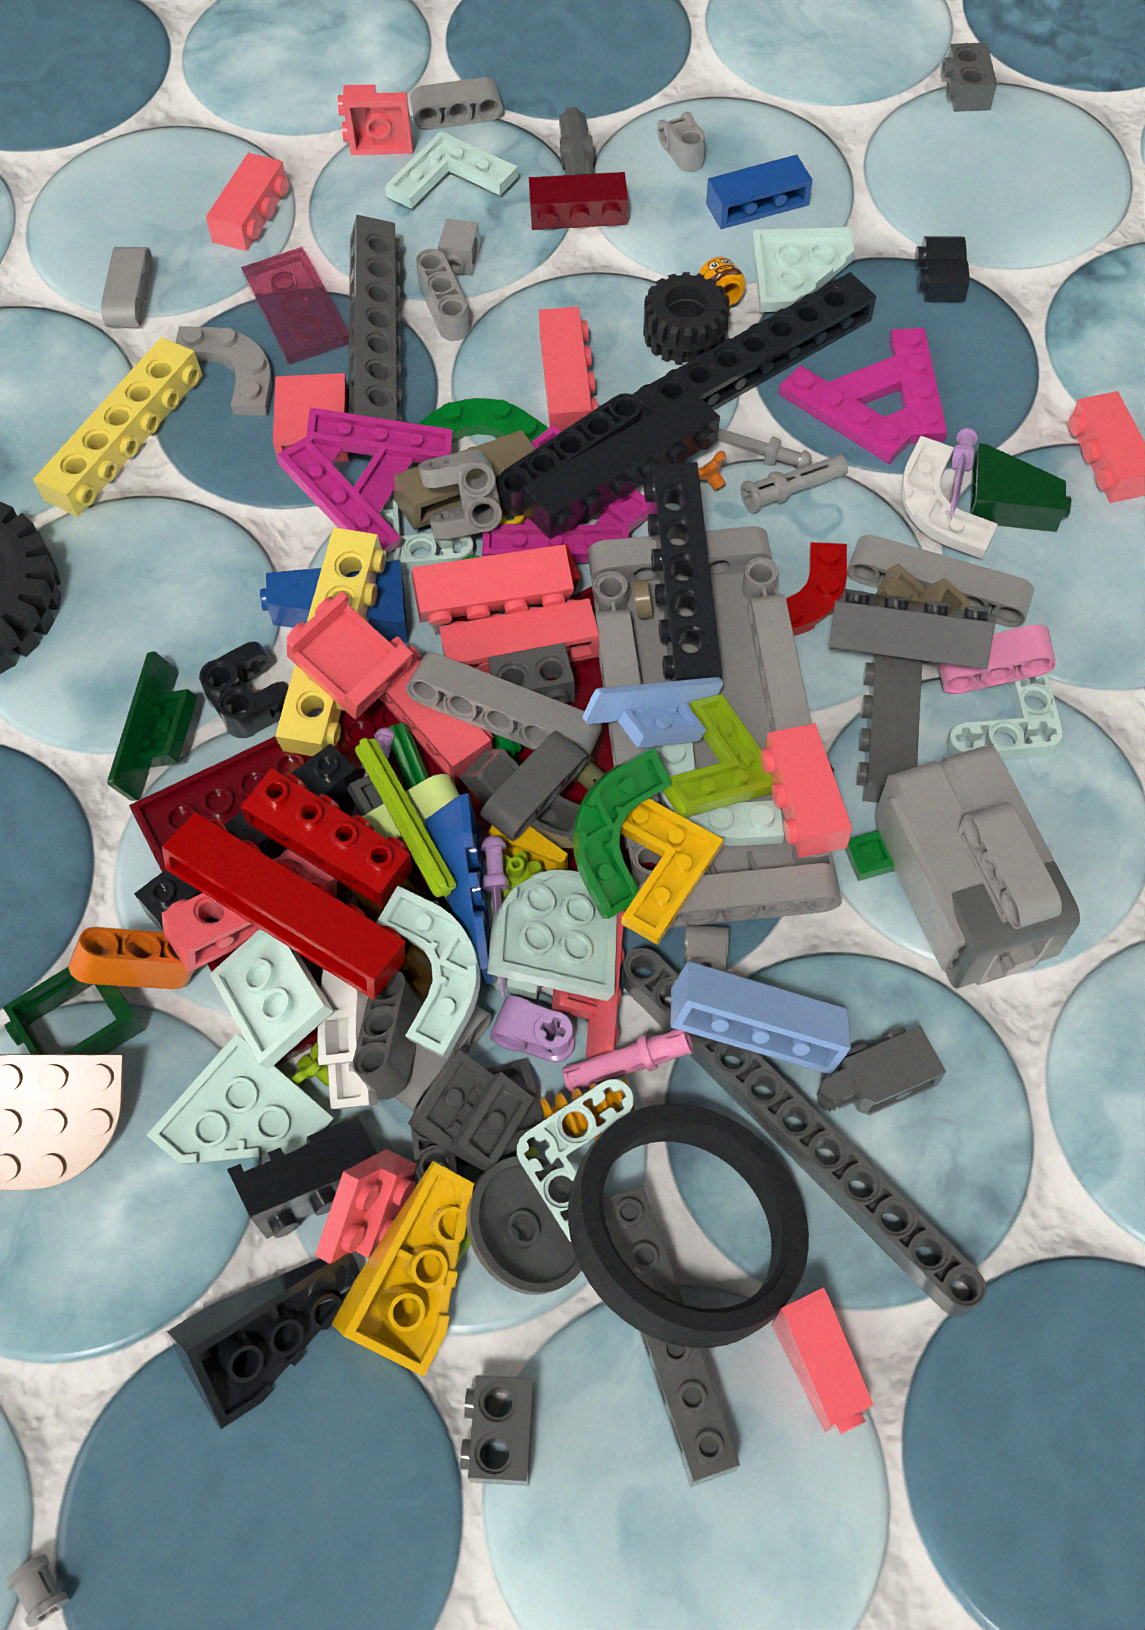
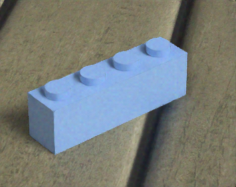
M690 961L686 963L671 988V1028L827 1074L834 1072L851 1049L848 1011L846 1008Z

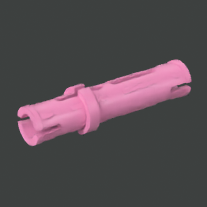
M675 1029L652 1038L646 1035L638 1038L637 1043L607 1052L580 1063L564 1066L562 1071L564 1072L563 1078L566 1087L572 1094V1090L576 1088L583 1090L591 1084L597 1085L606 1080L616 1079L643 1069L648 1071L656 1070L661 1063L694 1053L690 1034Z

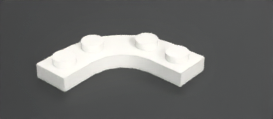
M920 436L907 462L901 483L902 501L907 514L914 524L930 539L983 560L998 524L964 512L957 507L951 519V504L942 493L940 480L952 457L954 447Z

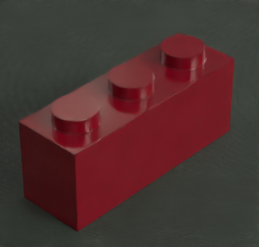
M625 172L528 177L532 230L628 225V194Z

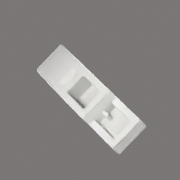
M323 969L320 989L334 1012L318 1025L319 1065H328L331 1109L378 1105L377 1097L353 1069V1058L368 997Z

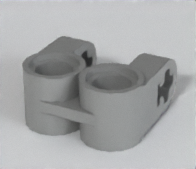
M468 450L428 459L419 464L421 482L424 487L437 488L458 484L462 506L444 509L430 516L432 533L435 538L445 540L488 532L499 525L502 518V510L497 493L495 474L489 458L483 452ZM474 468L484 470L479 478L470 479L466 477L467 473ZM486 503L490 505L489 509L483 513L473 511L478 504Z

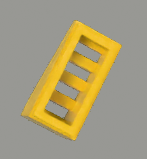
M493 825L491 826L489 835L502 838L506 844L502 854L513 858L517 852H525L528 856V862L538 861L543 872L549 870H568V854L531 826L513 842Z

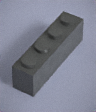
M874 654L872 663H865L863 685L869 686V695H863L861 718H867V728H861L858 746L859 751L865 752V761L859 762L856 776V785L863 786L862 801L879 803L887 777L890 774L916 767L918 764L922 660Z

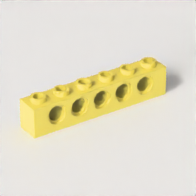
M161 337L33 478L43 500L76 517L86 507L90 506L99 492L108 482L115 478L122 466L129 458L136 454L144 441L157 430L159 424L178 406L182 398L203 376L194 350Z
M333 527L307 622L316 615L315 610L324 599L329 596L334 599L341 591H344L349 596L348 604L351 605V608L368 622V618H366L368 607H373L377 598V584H375L377 573H382L386 564V551L382 550L377 534ZM350 572H360L358 575L354 577H346V575ZM295 665L275 737L283 751L314 756L330 743L334 747L337 746L341 733V725L338 721L341 710H345ZM315 708L324 709L316 717H307L309 712Z

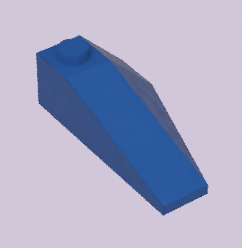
M462 794L426 818L425 826L456 881V888L451 891V895L446 897L456 920L474 945L480 971L486 984L495 983L494 975L487 974L490 924L487 893L482 888V879L485 872L483 850H481V830L469 795Z

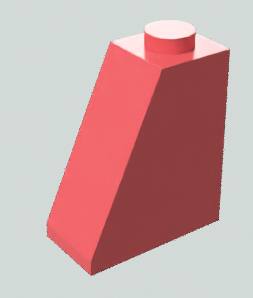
M824 1287L782 1307L772 1327L824 1432L837 1427L842 1435L867 1422L863 1413L873 1406V1402Z

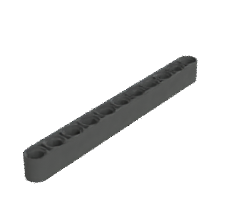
M635 949L625 958L623 969L624 988L667 1033L675 1029L671 1028V1008L664 1006L661 1001L671 997V988L679 975L651 949ZM644 968L653 975L646 979H640L635 977L632 972L636 969ZM689 1033L693 1043L692 1048L694 1049V1053L690 1054V1056L944 1312L956 1317L966 1316L982 1302L986 1296L987 1287L985 1279L980 1272L758 1053L708 1038H697ZM733 1056L739 1059L743 1066L738 1069H729L722 1064L721 1059ZM755 1087H766L772 1092L773 1098L766 1101L759 1100L753 1095L751 1090ZM790 1117L797 1118L803 1123L805 1130L797 1133L791 1132L785 1127L783 1120ZM818 1149L831 1151L835 1155L837 1163L833 1165L821 1163L817 1159L815 1151ZM851 1181L862 1182L868 1188L870 1195L867 1198L854 1196L848 1188V1183ZM883 1214H893L898 1217L902 1223V1231L893 1232L888 1230L883 1225L881 1216ZM925 1247L931 1250L936 1257V1266L922 1264L916 1256V1248ZM952 1281L962 1282L968 1287L971 1294L970 1301H960L953 1295L950 1288Z

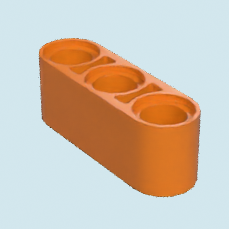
M90 927L80 934L68 966L70 974L82 983L173 990L187 986L195 971L193 970L188 973L166 939L164 932L106 927Z

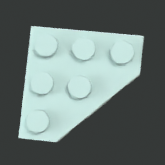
M851 227L753 230L752 243L759 311L777 312L794 304L805 295L819 290L851 263L855 251Z
M236 1033L148 1132L147 1136L178 1164L184 1165L267 1157V1152L280 1147L285 1155L306 1145L307 1136L330 1127L336 1119L275 1065L270 1069L259 1065L246 1040Z

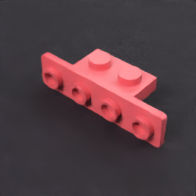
M625 909L617 914L614 995L608 1001L553 989L552 1010L588 1019L586 1059L613 1051L618 1041L619 1030L616 1026L617 1007L622 995L619 977L620 967L624 960V949L622 948L624 925L621 924V917L625 913Z

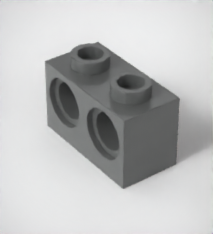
M988 43L950 44L948 57L943 58L942 77L947 78L946 96L951 98L953 111L991 110L997 81Z
M564 643L488 657L491 675L565 704L575 702L574 678ZM547 678H557V680H553V681H549V680H546V679H547Z
M476 1375L475 1389H466L464 1417L472 1419L471 1439H462L460 1469L468 1470V1479L471 1483L529 1486L535 1388L533 1378ZM496 1393H504L512 1399V1408L509 1413L499 1418L489 1415L486 1412V1404L489 1398ZM493 1443H501L509 1449V1458L506 1464L499 1469L487 1468L482 1461L484 1450Z

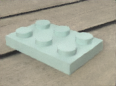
M261 929L254 933L209 974L258 1064L267 1069L274 1066L334 1012L299 953Z

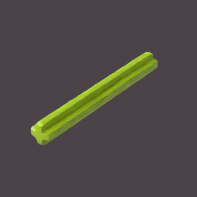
M367 738L361 739L360 744L355 748V752L431 892L436 897L451 895V891L456 888V881L379 743L374 738L369 740Z

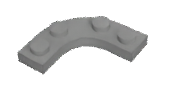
M179 326L175 343L194 350L198 362L223 364L234 372L236 381L231 401L233 415L268 416L273 380L268 359L261 347L249 337L231 328Z

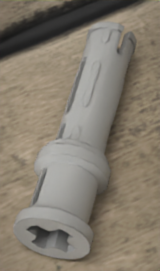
M837 454L834 457L785 474L777 471L771 472L765 479L753 483L751 481L743 482L740 487L742 501L750 513L758 512L761 506L773 502L777 504L784 503L790 494L847 476L848 465L844 456Z

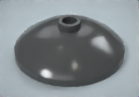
M525 1156V1157L528 1159V1161L531 1160V1159H533V1158H535V1157ZM518 1157L504 1159L487 1169L473 1187L472 1197L466 1212V1224L470 1243L482 1266L499 1283L519 1293L542 1295L556 1291L569 1284L581 1272L572 1243L567 1239L520 1164ZM536 1158L544 1169L535 1172L540 1182L549 1172L558 1169L553 1164ZM566 1176L554 1177L548 1186L550 1197L558 1203L569 1201L573 1182ZM568 1209L560 1211L564 1221L568 1218ZM512 1227L518 1231L519 1239L513 1234Z

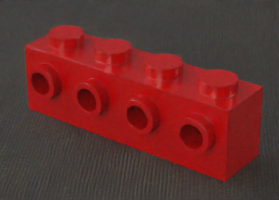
M271 768L241 805L248 825L382 909L390 900L397 886L400 887L412 871L409 849L404 843L395 837L389 836L386 839L376 833L374 827L359 815L351 817L342 812L339 805L327 795L320 794L316 796L308 791L305 784L293 774L286 773L282 775Z

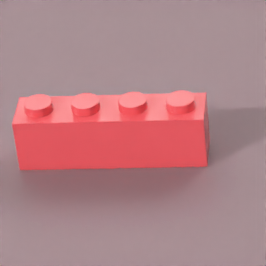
M579 306L539 309V334L549 427L555 425L561 431L598 408L597 398H590V393H595L594 372H587V367H592L591 347L584 346V342H588L589 339L587 320L581 321Z
M565 544L412 567V583L419 622L429 621V625L432 626L450 623L453 617L467 615L468 619L476 620L488 617L492 611L505 610V613L509 614L525 611L530 605L543 604V607L565 604V600L570 599L574 590Z
M589 598L567 600L565 604L548 607H530L525 611L509 614H493L487 618L467 622L456 621L450 625L439 627L442 650L445 657L490 674L488 657L559 643L565 644L569 662L599 657L600 635Z
M398 636L389 641L395 648L400 643L404 644ZM411 645L407 647L413 653L410 669L383 693L379 699L400 723L408 725L414 739L442 771L451 776L454 784L458 785L462 782L459 777L484 750L492 749L494 738L491 732L415 702L408 695L406 686L422 659L417 649Z

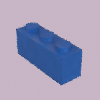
M796 154L708 178L706 205L721 230L809 206L813 179Z

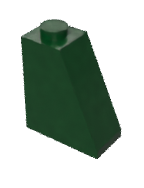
M979 443L972 466L970 514L997 523L998 526L1057 532L1062 518H1068L1071 509V496H1066V480L988 444Z

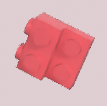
M375 84L343 85V95H338L339 116H345V122H342V136L344 142H349L351 155L413 154V138L407 92L377 93Z
M385 1149L343 1171L315 1256L329 1264L354 1251L369 1258L415 1188L414 1172L417 1164Z

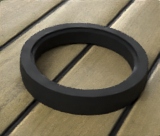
M659 1104L628 1113L608 1127L590 1146L577 1170L569 1194L568 1226L570 1239L577 1261L589 1284L602 1301L622 1320L642 1333L665 1343L690 1348H714L740 1341L763 1328L778 1315L780 1309L787 1304L796 1291L803 1277L809 1250L808 1223L800 1194L790 1174L774 1152L756 1135L736 1121L712 1110L685 1104ZM655 1142H677L703 1149L717 1156L737 1171L757 1196L765 1212L771 1234L770 1267L759 1291L751 1298L733 1306L698 1308L673 1301L659 1294L639 1279L627 1266L614 1246L605 1220L603 1200L605 1183L612 1164L618 1158L641 1145Z

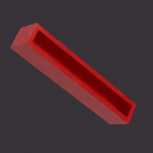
M195 812L162 846L167 871L372 1000L376 999L405 962L406 941L402 939L397 931L389 926L381 927L368 919L365 913L353 904L346 905L334 898L323 885L316 882H308L297 875L295 870L283 861L276 862L264 855L253 842L238 839L230 834L225 826L217 820H208Z

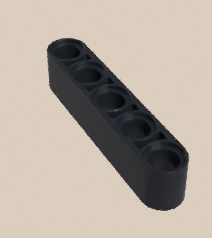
M629 393L613 397L501 472L498 483L502 510L512 516L523 515L522 498L525 485L639 422L642 417L640 399Z

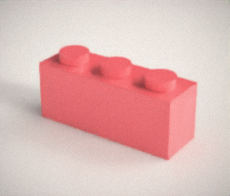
M247 153L206 216L213 243L243 251L249 250L254 240L259 238L261 229L268 218L273 216L275 207L281 197L285 196L288 191L289 180L285 174L283 161Z
M1115 391L1078 399L1073 414L1069 418V429L1071 434L1076 436L1082 448L1084 460L1090 463L1096 475L1099 489L1104 491L1109 503L1145 496V441L1119 392Z
M816 723L768 732L765 749L760 751V759L764 773H771L774 782L772 784V797L775 807L777 809L782 808L786 819L783 821V829L787 843L794 844L798 858L846 849L852 832V826Z

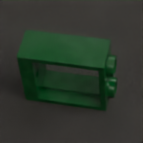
M68 967L3 1006L10 1019V1022L4 1025L7 1032L17 1046L24 1043L30 1054H48L30 1024L92 985H95L116 1020L63 1054H107L145 1029L118 986L82 983L70 974Z

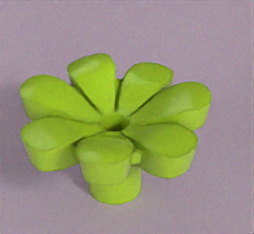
M522 851L517 852L513 858L502 854L503 871L509 880L510 890L501 891V899H505L515 887L532 878L534 874L543 872L541 864L538 861L528 862L527 854Z
M317 1041L310 1051V1057L303 1055L296 1063L299 1069L293 1073L290 1080L297 1085L304 1079L315 1076L324 1085L329 1086L328 1065H319Z

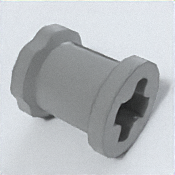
M46 1554L26 1562L5 1580L8 1590L15 1589L28 1614L24 1619L28 1627L36 1626L62 1609L70 1600L65 1592H59L47 1569L50 1562Z

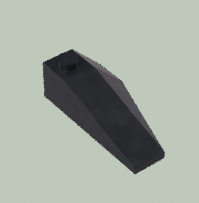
M347 1253L332 1264L320 1258L211 1304L167 1331L185 1372L220 1429H223L261 1404L274 1390L271 1385L290 1364L295 1367L305 1356L302 1350L320 1330H328L332 1326V1322L360 1273L353 1253Z

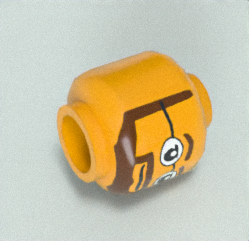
M723 256L708 260L698 273L704 275L705 279L712 278L717 281L716 286H722L725 289V295H728L730 300L729 306L735 304L745 291L746 280L744 274L730 259Z

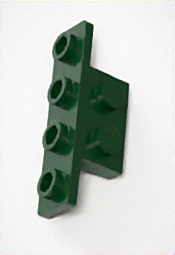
M155 651L146 654L107 780V784L130 801L140 799L150 767L179 763L197 701V696L189 689L172 691L177 669Z

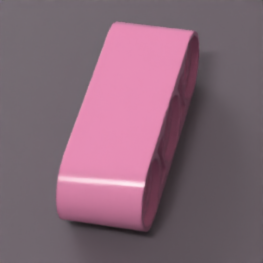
M1036 624L995 633L987 670L938 663L943 690L950 694H961L1046 674L1055 668L1056 660L1049 629L1046 626Z

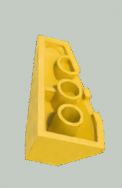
M432 1161L357 1276L332 1322V1325L344 1337L423 1377L425 1376L448 1329L450 1316L447 1313L452 1287L455 1288L458 1274L456 1264L460 1242L465 1236L467 1225L466 1212L472 1197L473 1182Z

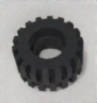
M683 272L682 275L678 276L676 274L668 275V279L661 278L656 281V286L650 287L648 295L645 296L643 336L645 337L647 347H651V352L655 356L662 355V360L666 362L672 360L675 361V364L682 365L683 362L692 361L697 355L708 352L726 340L730 300L729 296L725 295V289L722 286H716L717 281L712 278L705 279L702 274L697 273L695 276L690 275V272Z

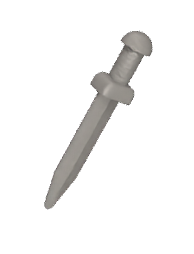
M721 428L718 429L717 441L765 455L764 464L774 465L778 460L797 466V469L812 463L811 454L807 450H803L801 453L782 447L781 440L777 437L772 436L769 443Z

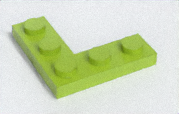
M723 694L691 701L688 707L706 728L702 737L720 763L669 776L673 785L662 791L677 814L686 818L772 794V784L774 782L771 773L765 774L760 759L761 748Z

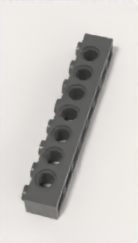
M356 214L349 239L348 413L402 422V415L397 414L402 390L396 387V382L398 383L401 374V362L396 361L401 346V336L396 335L401 319V311L396 310L401 292V287L396 285L400 274V262L395 261L399 253L400 238L395 237V223Z

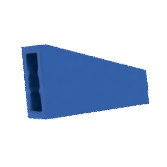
M400 560L386 561L384 571L377 573L375 584H377V598L375 605L368 607L366 618H368V623L386 640L391 641L398 636L403 643H408L405 591ZM322 568L266 573V588L260 589L262 610L269 611L273 625L294 628L300 622L307 623ZM350 572L346 575V577H354L358 575L360 572Z

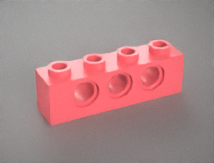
M288 849L279 857L273 859L276 862L283 861L295 870L297 875L308 882H316L323 885L337 899L338 880ZM204 893L189 900H179L172 904L168 910L162 912L164 935L188 973L239 948L259 930L258 927ZM211 918L219 920L215 923L204 922L205 920Z

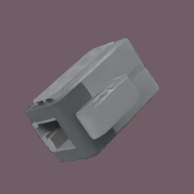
M985 745L946 757L940 762L933 761L890 774L887 777L875 814L877 831L879 830L895 864V872L942 971H945L950 984L956 989L974 983L981 985L1033 968L1041 961L1058 956L1079 926V908L996 748L993 745Z

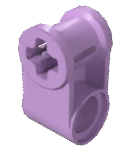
M507 996L489 1035L493 1042L503 1048L523 1052L552 1063H559L568 1059L574 1052L575 1047L572 1024L566 1015L535 1005L517 996ZM556 1033L562 1034V1037H561V1036H556V1037H555V1035H556Z

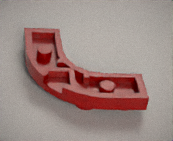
M810 542L808 581L798 593L786 598L793 636L815 629L817 623L825 619L829 614L832 615L834 613L835 601L845 590L847 544Z

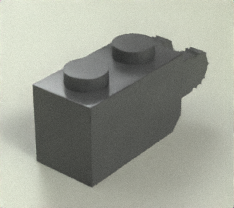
M921 1026L906 1031L905 1027L898 1028L882 1038V1043L870 1048L867 1044H861L850 1049L843 1059L838 1072L832 1074L831 1077L827 1076L820 1084L819 1092L816 1094L817 1105H820L824 1111L828 1110L830 1112L831 1110L835 1111L836 1108L840 1109L853 1103L858 1112L870 1116L938 1086L946 1070Z

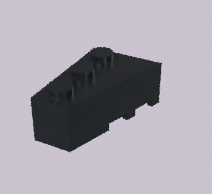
M358 1116L307 1136L306 1145L284 1155L281 1147L267 1152L268 1162L247 1171L243 1170L241 1164L227 1169L249 1217L266 1239L272 1236L280 1238L290 1234L299 1227V1221L313 1213L319 1216L330 1212L343 1171L377 1154Z

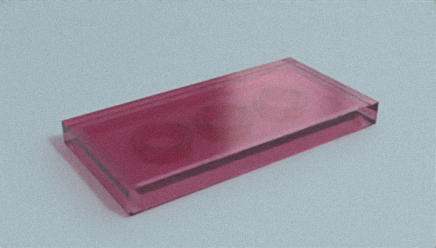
M303 247L241 267L243 277L288 365L348 344L349 332Z

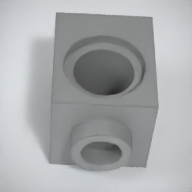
M446 219L438 250L445 255L454 274L473 275L480 251L478 222Z

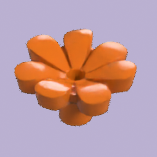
M722 450L710 462L698 468L699 480H707L714 491L726 483L718 472L723 459L727 458Z

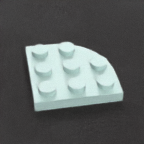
M549 870L534 874L532 878L519 884L507 895L494 916L490 934L487 974L608 1001L614 995L617 914L610 919H602L579 872Z

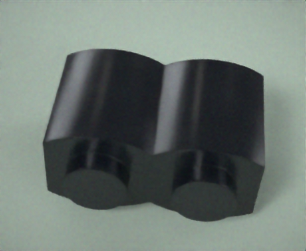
M924 236L922 246H917L915 251V267H920L917 276V290L923 291L924 301H965L970 282L965 237Z

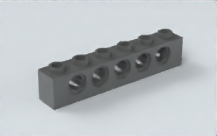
M644 1186L604 1198V1214L609 1234L614 1246L627 1266L650 1288L673 1301L684 1304ZM639 1331L690 1487L735 1472L740 1463L700 1348L681 1347L665 1343Z

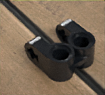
M256 641L245 643L221 657L209 661L202 667L199 674V680L209 705L216 710L224 722L227 732L236 738L254 736L257 732L279 721L289 688L287 682L281 681L271 684L254 694L246 686L245 683L263 674L271 664V658L262 645Z

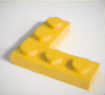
M648 798L627 814L620 829V834L662 856V858L621 917V924L658 945L722 848L724 839Z

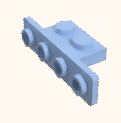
M719 677L598 688L591 696L582 718L586 724L618 721L637 749L697 742L701 740L706 728L688 706L691 701L718 695L724 683Z

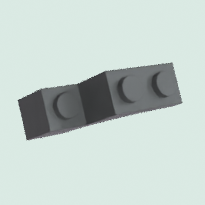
M504 749L484 750L459 778L484 806L498 788L517 770L519 765ZM558 795L530 826L559 848H573L574 826L580 805Z

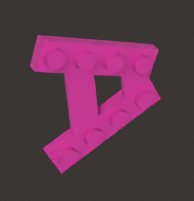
M925 328L891 329L889 343L892 357L827 382L800 365L779 385L778 394L887 464H890L909 444H916L920 436L937 442H945L947 436V428ZM899 391L903 409L884 417L864 404Z
M310 407L306 437L278 453L277 463L338 528L377 534L382 550H385L386 554L400 546L401 537L380 516L381 511L394 493V475L409 469L413 462L422 463L428 459L450 455L453 430ZM341 451L373 456L354 487L333 466Z
M553 425L531 443L536 449L562 431ZM634 489L625 498H619L605 506L601 510L602 513L595 525L575 524L570 530L560 532L550 539L528 517L524 524H499L493 530L483 532L482 557L543 548L551 545L568 544L574 563H589L587 551L592 544L602 540L629 538V533L644 522L648 514H653L652 503H645L644 495Z

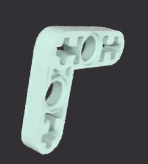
M394 493L385 505L386 508H383L380 516L386 522L393 525L392 528L401 537L400 546L389 552L386 561L400 560L402 573H412V567L458 561L466 556L474 555L473 541L469 535L445 540L435 538L433 533L401 536L400 511L394 501ZM421 547L431 551L425 558H415L411 555L415 549ZM454 547H461V552L454 553ZM437 548H442V555H438Z
M1048 673L1031 677L1029 685H1026L1028 678L1009 683L1017 718L964 722L953 727L947 740L949 755L953 756L985 745H993L1002 760L1043 757L1055 752L1063 737V730ZM1027 697H1037L1044 703L1045 708L1033 710L1026 705L1024 699ZM1037 731L1042 732L1044 737H1050L1049 741H1044L1042 736H1036ZM1000 732L1007 733L1013 737L1015 744L1008 747L1002 746L996 742L994 735ZM983 735L986 736L985 740H981ZM960 738H966L967 743H973L971 748L966 747L964 742H959Z
M609 1079L600 1083L527 1131L517 1144L516 1154L520 1164L570 1242L568 1218L564 1221L560 1215V1211L568 1209L569 1201L565 1203L555 1202L549 1195L548 1186L550 1181L557 1176H566L573 1182L576 1172L566 1156L631 1111L633 1106L632 1091L626 1083L617 1079ZM609 1088L612 1093L620 1090L624 1095V1098L619 1102L622 1110L616 1113L613 1108H608L598 1116L604 1120V1124L597 1127L593 1113L583 1105V1102L591 1099L592 1106L595 1107L604 1101L605 1094L603 1091ZM570 1112L581 1113L587 1120L588 1129L580 1138H570L563 1132V1118ZM533 1137L537 1142L545 1140L548 1143L549 1148L544 1153L550 1164L558 1158L563 1165L562 1168L549 1172L541 1182L538 1180L535 1172L544 1170L542 1165L536 1158L528 1161L524 1155L529 1149L526 1141Z

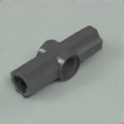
M577 107L566 108L565 112L559 115L562 168H565V175L594 174L592 135H588L585 113L579 111Z

